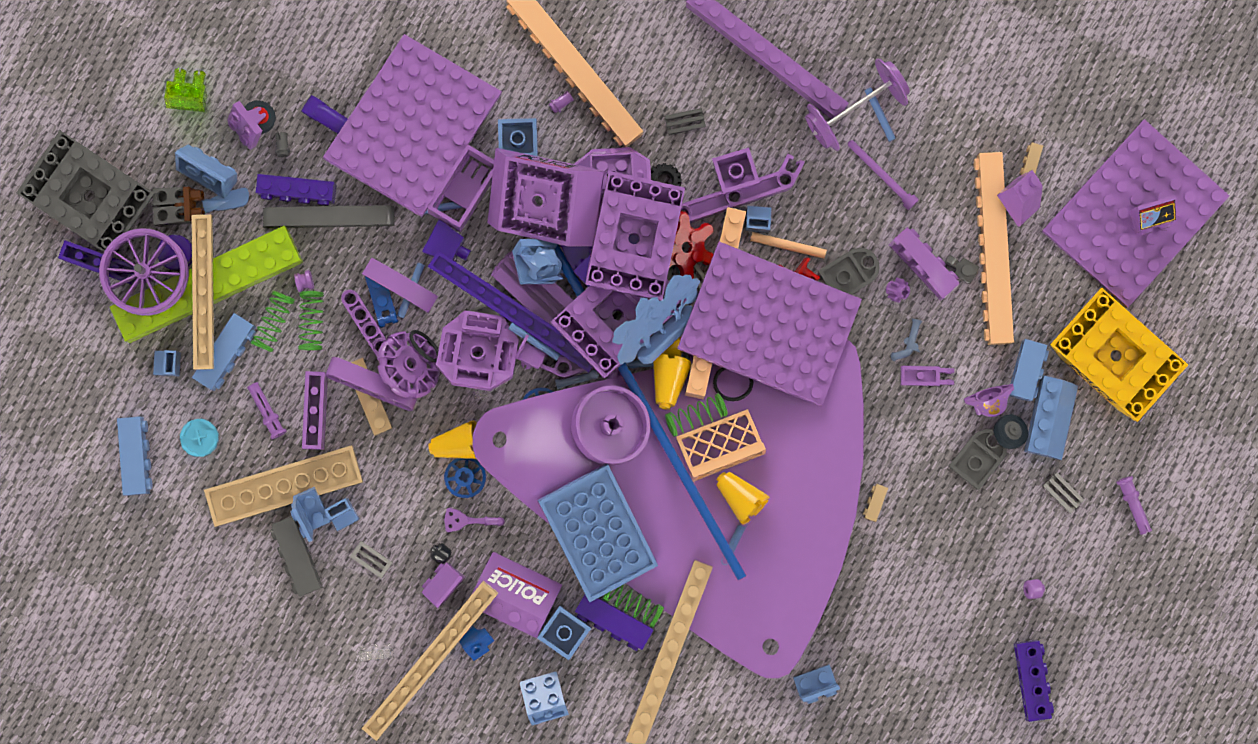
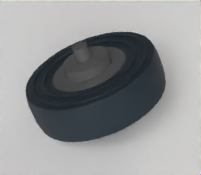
M1008 414L999 418L995 423L994 436L1002 447L1016 449L1026 442L1028 428L1020 417Z

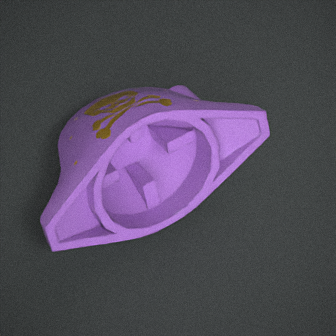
M1013 384L991 387L964 398L966 404L974 406L977 415L983 414L988 417H995L1005 411L1007 399L1014 390Z

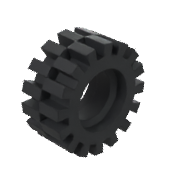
M663 163L651 169V180L657 181L660 175L667 174L672 179L671 185L681 187V174L673 165Z

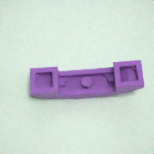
M372 257L362 273L364 276L408 300L429 313L438 297Z

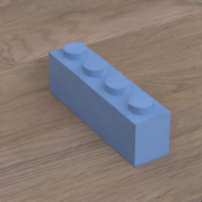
M234 313L214 343V369L196 370L192 378L210 390L220 389L225 381L223 377L226 373H230L235 366L234 360L237 356L240 357L246 349L244 345L255 336L256 326Z
M140 416L118 418L117 426L123 496L150 494L152 479L149 478L148 470H151L150 459H147V451H149L150 446L145 436V432H148V423L146 420L144 421V417Z

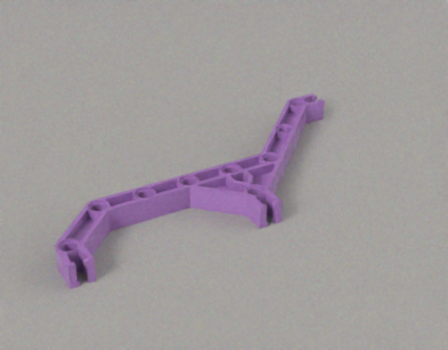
M787 154L780 170L760 177V184L724 195L721 190L682 203L681 210H685L688 213L690 223L726 212L727 207L735 209L788 191L793 187L805 162L802 160L796 162L795 165L798 168L795 173L786 171L785 168L788 161L790 162L794 158V156ZM782 176H787L790 179L788 185L780 182ZM736 193L739 196V200L732 202L729 199V195ZM561 355L557 359L558 361L554 368L544 365V360L540 365V368L560 378H568L586 372V370ZM566 363L569 366L568 372L560 373L558 371L559 365Z

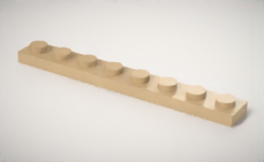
M192 215L194 370L214 369L212 215Z

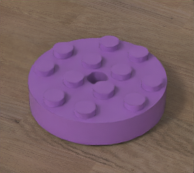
M604 386L586 394L578 402L572 415L571 430L577 447L587 458L602 465H618L633 459L643 450L650 434V418L645 405L633 392L619 386ZM611 421L613 423V430L610 429L607 422Z

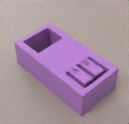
M467 144L427 207L428 214L461 233L492 183L494 160ZM470 157H473L478 161L482 162L483 164L487 165L488 167L492 168L491 172L489 173L483 184H481V182L485 178L489 169L481 165L478 172L472 179V175L479 166V163H477L476 161L471 160L469 165L465 169L464 173H461ZM444 198L466 209L459 222L437 210Z

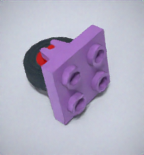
M254 100L245 107L238 101L233 104L227 121L229 127L239 135L242 144L251 150L256 147L261 134L267 133L273 128L276 115L273 107L264 101Z

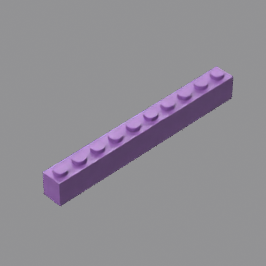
M716 0L686 1V7L829 118L833 119L847 108L849 103Z

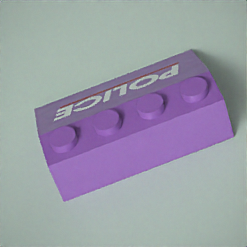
M493 552L472 594L485 581L498 594L483 613L537 638L562 584Z

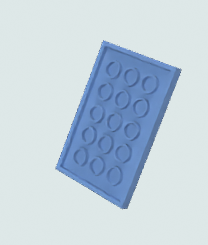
M604 464L538 499L589 602L658 566L608 464Z

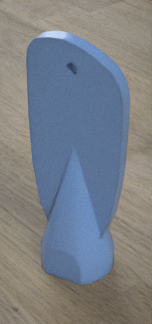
M240 188L230 191L225 199L219 195L211 199H204L202 203L205 214L213 210L222 211L243 207L248 203L249 192L247 188Z

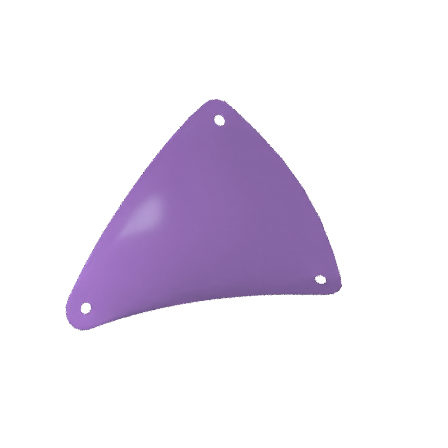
M848 339L821 407L756 380H753L752 391L744 399L734 402L724 400L728 415L723 416V418H721L711 399H708L713 422L748 409L760 439L766 448V452L762 456L694 481L696 488L728 544L737 525L746 527V524L742 525L739 523V520L716 486L718 483L716 479L723 472H731L770 497L768 503L756 516H749L751 520L748 522L734 551V555L744 570L746 577L737 580L651 426L648 441L636 457L618 465H609L658 564L657 567L626 584L639 594H642L646 599H651V602L655 605L660 604V606L664 607L663 610L673 616L694 560L713 566L689 630L731 659L765 678H780L789 674L803 655L821 620L841 572L856 518L863 468L864 404L860 361L856 347ZM712 363L704 400L685 396L689 371L677 402L670 410L660 409L659 405L655 402L654 369L632 373L690 475L677 439L672 435L667 425L665 414L671 412L678 419V409L681 408L688 416V405H692L697 411V402L701 401L707 408V397H711L716 403L715 394L717 393L713 388V378L720 367ZM728 369L721 372L717 379L719 391L723 395L733 398L743 395L748 390L750 384L748 377L728 371ZM622 376L513 402L484 413L477 422L473 432L472 446L476 459L497 481L549 524L538 499L603 466L587 458L577 447L571 430V419L574 409L586 394L600 387L619 386L630 391ZM699 402L703 426L713 423L706 409ZM689 406L694 430L703 427L697 414ZM681 410L679 414L684 433H682L677 421L671 415L677 428L678 436L693 430ZM746 416L738 418L736 425L746 429L749 423ZM611 421L607 422L610 429L613 430V423ZM722 424L718 432L728 435L732 426ZM734 428L730 437L741 441L744 431ZM499 431L503 432L507 438L505 445L501 448H497L493 444V436ZM704 431L700 439L710 442L714 433ZM746 433L743 440L744 443L749 445L757 442L755 437ZM716 435L712 444L723 448L726 438ZM689 437L682 440L684 446L690 449L693 448L696 441ZM728 440L725 449L733 452L737 450L739 444ZM698 441L694 451L705 455L708 445ZM710 447L707 456L715 459L719 457L721 451ZM692 454L690 462L694 467L701 464L703 458ZM774 639L778 642L779 649L776 654L768 655L764 652L763 643L765 640Z

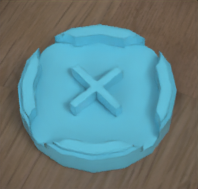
M204 419L191 420L181 430V446L192 456L204 457L216 449L219 442V433L210 421Z

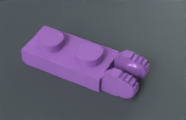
M901 366L900 385H954V380H940V373L952 374L954 369L940 368L938 366Z

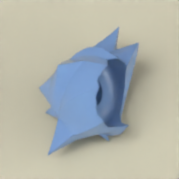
M538 247L535 253L530 251L529 255L521 254L522 259L530 268L527 277L530 275L534 280L564 279L560 275V273H564L561 270L562 263L557 258L553 249Z

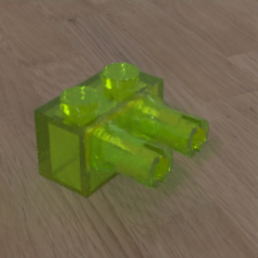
M176 68L173 81H167L164 95L166 108L205 112L207 91L204 79L206 73L200 71V74H198V70L193 73V82L185 83L187 71L181 69V72H179V68Z

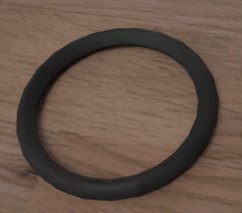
M412 330L409 338L413 347L422 357L436 363L437 358L434 359L424 353L415 342L413 335L419 334L433 346L438 356L439 349L436 344L423 332Z
M721 367L716 372L713 378V388L724 400L739 401L747 397L752 391L754 381L749 378V388L743 395L734 398L723 395L717 387V379L726 368Z

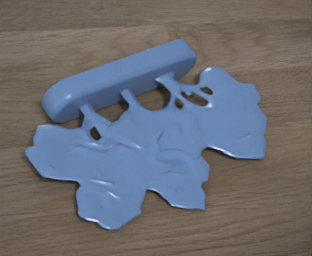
M674 275L666 287L663 300L659 301L658 297H652L649 300L647 298H640L635 309V320L625 321L614 331L612 342L617 345L623 344L617 355L620 364L632 362L636 355L641 363H652L683 334L693 308L691 305H684L691 304L696 300L698 296L697 287L700 280L697 278L692 279L691 275ZM679 300H681V307H678V311H677V310H676L677 302H678ZM673 315V316L663 325L664 320H665L668 316Z

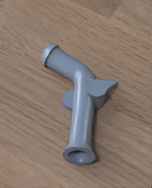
M912 319L910 335L904 339V343L907 345L906 349L895 353L892 352L891 359L893 361L906 358L913 351L920 352L919 346L915 342L919 326L923 321Z
M591 370L586 374L561 380L555 379L557 389L596 379L599 373L596 370Z

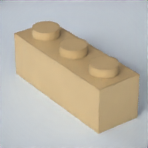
M1032 142L1027 146L1026 152L1028 153L1027 156H1024V167H1021L1020 175L1031 170L1036 173L1043 145Z
M879 484L872 487V496L868 498V507L863 512L865 519L873 522L877 521L888 490L887 487Z

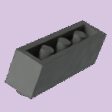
M291 516L271 524L272 529L270 532L273 539L278 541L279 547L277 550L280 557L285 559L286 565H284L287 575L292 577L293 583H291L294 593L300 597L323 588L305 539L300 533L298 521H294Z

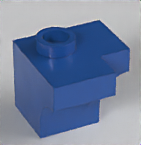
M472 625L460 639L459 643L463 650L475 661L490 651L488 645L493 643L494 639L485 628L476 629Z

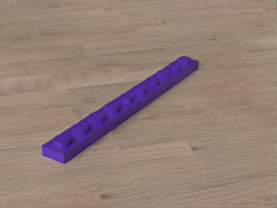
M440 251L436 253L428 265L430 269L582 369L590 372L592 369L591 364L554 326Z

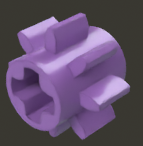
M897 277L895 282L890 281L886 287L888 298L900 303L901 299L905 300L910 294V287L907 286L908 282Z

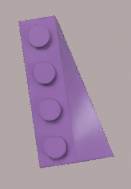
M907 227L890 242L889 246L941 301L960 284L957 281L959 278L953 271L949 272L944 267L946 264L940 257L936 258L931 253L933 250L927 243L923 244L918 239L920 236L914 229L910 230Z

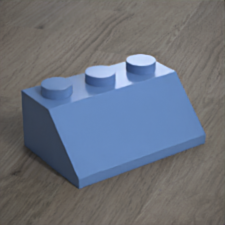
M188 144L175 152L177 171L224 199L236 184L237 173L232 167L224 166L218 159L213 156H207L198 147H192Z

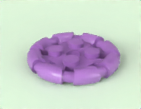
M405 331L396 332L387 337V341L383 342L379 348L377 360H379L380 364L378 366L380 376L383 382L391 387L390 390L401 397L408 398L411 396L413 399L423 397L431 392V388L436 386L440 370L436 367L435 362L428 361L416 351L410 341V333ZM414 334L415 342L425 351L424 353L434 359L437 358L433 346L430 347L427 340L421 335ZM407 360L413 363V369L408 367ZM394 376L399 379L398 382L393 379Z

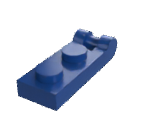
M365 277L379 327H385L388 323H398L390 290ZM389 310L390 315L383 317L382 312Z

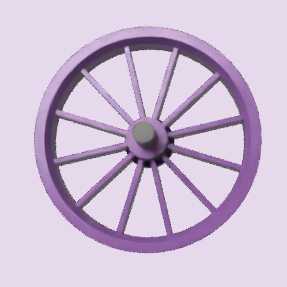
M134 229L119 235L109 244L100 262L99 275L104 292L114 304L132 314L149 316L162 313L178 302L187 287L189 268L182 249L168 236L152 229ZM145 237L143 263L134 248L132 239ZM150 237L163 240L147 263ZM126 242L129 243L138 262L136 265L116 252ZM169 244L176 255L153 265L165 246ZM114 254L133 265L134 270L109 268ZM176 259L179 260L180 273L159 272L155 270ZM109 272L135 273L114 285H110ZM168 275L180 277L173 291L155 279V276ZM136 279L121 301L115 295L113 289ZM153 280L173 292L162 303L151 283ZM141 282L139 308L125 304ZM148 283L158 305L143 308L145 284Z

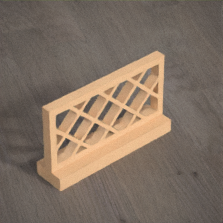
M748 409L676 437L693 482L762 456L766 452V448L760 439ZM746 416L749 422L746 429L736 425L738 418ZM727 424L732 426L728 435L718 432L720 425ZM734 428L744 431L741 441L730 437ZM709 431L714 433L710 442L700 439L702 432ZM746 433L753 435L757 442L751 445L744 443L743 440ZM716 435L726 438L723 448L712 444ZM689 437L696 441L693 448L690 449L684 446L682 440ZM728 440L739 444L737 450L731 452L725 449ZM698 441L708 445L705 455L694 451ZM710 447L721 451L719 457L713 459L707 456ZM692 454L703 458L701 464L692 466L690 462Z

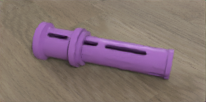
M256 382L248 386L247 389L250 391L264 418L263 424L267 426L271 433L270 438L276 439L285 434L287 431L283 429L278 420L279 415L273 412L259 383Z
M1128 476L1116 481V483L1121 487L1124 495L1123 500L1129 504L1140 535L1146 534L1147 531L1150 532L1152 529L1139 501L1140 493L1136 491L1132 480L1134 478L1133 476Z

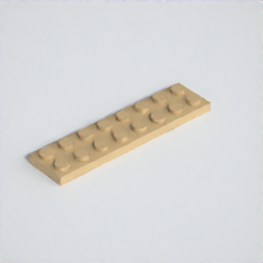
M351 445L205 489L204 492L214 527L290 505L293 503L294 495L315 487L320 496L363 483L354 448Z

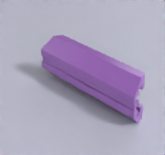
M512 251L495 266L491 274L525 308L549 324L574 301L556 283L520 284Z

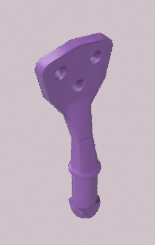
M447 508L444 519L447 532L457 531L468 524L474 523L484 524L485 526H502L505 523L502 517L493 518L485 516L484 518H472L453 508Z

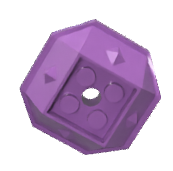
M631 147L592 149L575 163V165L605 171L601 202L609 171L651 180L650 160Z
M465 310L443 327L436 367L451 385L491 391L513 378L519 339L514 332L508 329L510 326L503 316ZM480 351L483 353V355L480 357L473 356V353Z

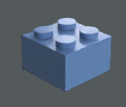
M498 119L499 148L538 156L537 119Z
M560 605L537 638L567 660H570L592 627Z

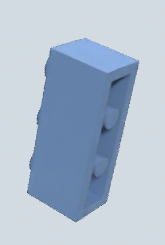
M1027 339L1022 340L1010 383L1013 384L1014 390L1009 396L1029 402L1033 401V398L1036 399L1039 387H1036L1037 382L1042 379L1044 372L1042 364L1043 361L1046 362L1049 351L1046 350L1048 345Z

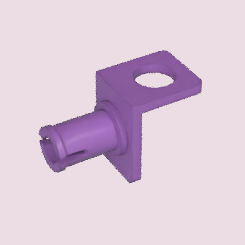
M526 334L515 358L521 361L523 368L527 365L525 369L532 367L539 369L546 353L526 343L529 337Z

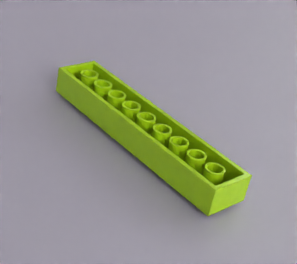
M282 226L213 258V305L303 263L286 226ZM189 269L188 283L182 297L176 304L162 313L142 316L127 312L116 304L109 307L125 342L132 343L193 314L192 269ZM174 276L161 283L174 291L180 276ZM161 284L153 286L161 303L173 293ZM146 289L143 308L158 305L151 289ZM140 293L131 296L125 304L139 308Z

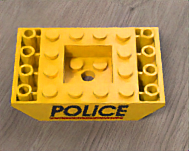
M1102 287L1050 344L1060 359L1116 409L1136 422L1143 417L1188 366L1182 358ZM1112 351L1120 353L1119 361L1111 359Z

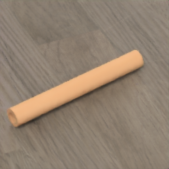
M752 232L750 239L752 242L825 259L827 251L826 249Z

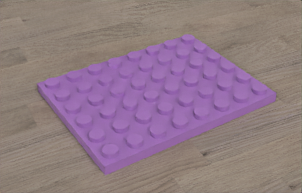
M404 34L324 154L323 159L413 213L423 217L435 194L466 145H469L502 94V91Z
M1144 119L1049 222L1042 232L1128 308L1227 200L1229 195ZM1175 195L1177 220L1171 223V227L1162 230L1160 227L1153 228L1154 232L1142 235V232L1135 234L1129 211L1137 206Z
M719 241L677 349L821 407L862 299Z

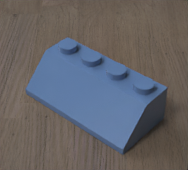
M1042 376V379L1039 381V391L1035 399L1024 452L1062 460L1078 385L1065 380Z

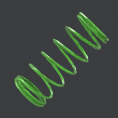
M272 291V295L281 299L269 298V300L283 310L266 307L265 310L280 320L269 317H261V319L277 330L258 326L257 329L272 339L253 336V339L256 341L251 340L250 342L269 352H273L274 349L256 338L272 342H278V340L260 328L281 333L282 331L265 319L286 323V321L268 309L289 314V310L273 300L294 304L295 299L276 291Z
M301 291L299 294L303 299L312 300L311 302L301 303L299 307L315 311L299 315L301 319L314 322L300 324L298 326L300 329L312 332L301 334L298 337L305 341L315 342L299 345V350H322V346L314 345L322 344V341L305 339L300 336L321 334L323 331L306 329L300 326L323 323L320 320L301 317L306 314L324 312L301 306L324 302L323 300L306 298L323 297V292Z
M719 393L715 394L716 403L711 397H707V408L701 401L697 402V411L692 405H688V416L681 408L678 409V419L671 412L665 414L666 422L672 435L676 437L678 432L671 415L677 421L682 433H684L680 420V410L684 413L694 430L689 406L697 414L701 425H704L700 416L699 402L706 409L712 422L708 399H711L721 418L727 416V408Z
M624 584L619 586L610 598L609 595L611 591L604 595L602 600L606 601L607 603L612 599V597L621 587L620 593L615 603V608H617L630 592L628 601L624 609V613H626L634 604V602L639 598L633 618H636L637 615L644 608V606L649 602L642 623H645L647 619L651 616V614L654 612V610L658 607L656 615L654 616L650 624L651 628L655 626L657 620L659 619L664 609V607L660 606V604H657L645 619L651 604V599H648L637 612V609L642 598V594H639L631 603V605L627 608L630 598L632 596L633 589H630L618 603Z

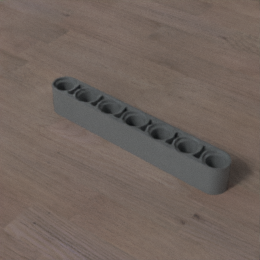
M394 206L263 208V228H280L282 226L287 228L394 226Z

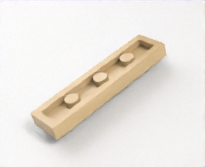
M364 358L351 362L368 369ZM356 390L374 436L392 429L382 401Z

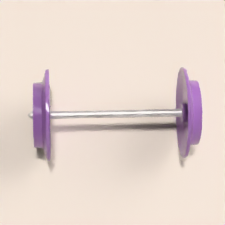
M877 58L875 65L885 84L830 121L826 122L813 105H807L808 114L805 116L806 122L813 135L824 148L832 147L834 150L839 151V143L830 126L886 88L890 90L899 103L904 106L908 104L907 95L910 93L909 87L900 71L892 62H883Z

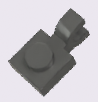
M950 255L944 261L946 265L955 269L954 273L959 279L968 284L972 282L980 268L964 257L959 262Z

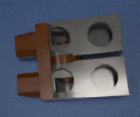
M189 186L152 188V192L155 193L153 196V206H156V208H153V222L155 226L168 227L169 225L192 224V215H205L204 208H196V201H204V191L193 189Z

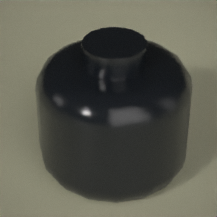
M439 543L431 548L430 557L437 564H444L451 556L452 551L445 544Z

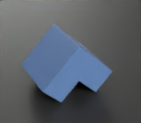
M747 206L745 231L769 233L771 208Z
M173 350L155 351L153 375L180 376L181 352Z
M344 498L324 510L337 531L359 520L348 498Z

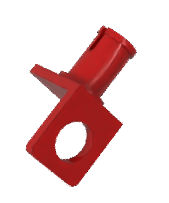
M804 258L794 272L818 281L820 276L807 268L810 258Z

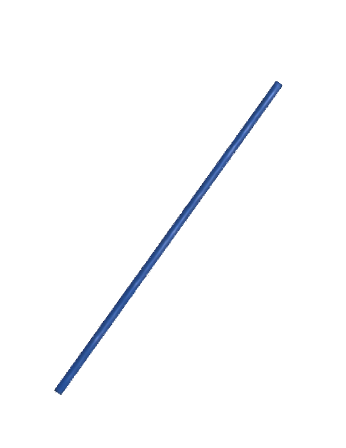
M557 244L554 251L562 263L561 269L578 297L585 290L560 246ZM624 362L618 368L630 391L637 395L645 405L653 432L737 580L746 577L744 570L627 364Z

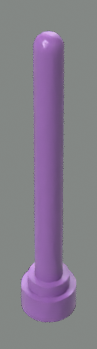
M853 140L848 142V146L902 199L903 206L908 211L919 201L914 194H907Z

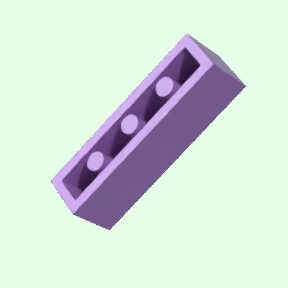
M305 371L302 449L325 450L328 378L325 376L326 372Z

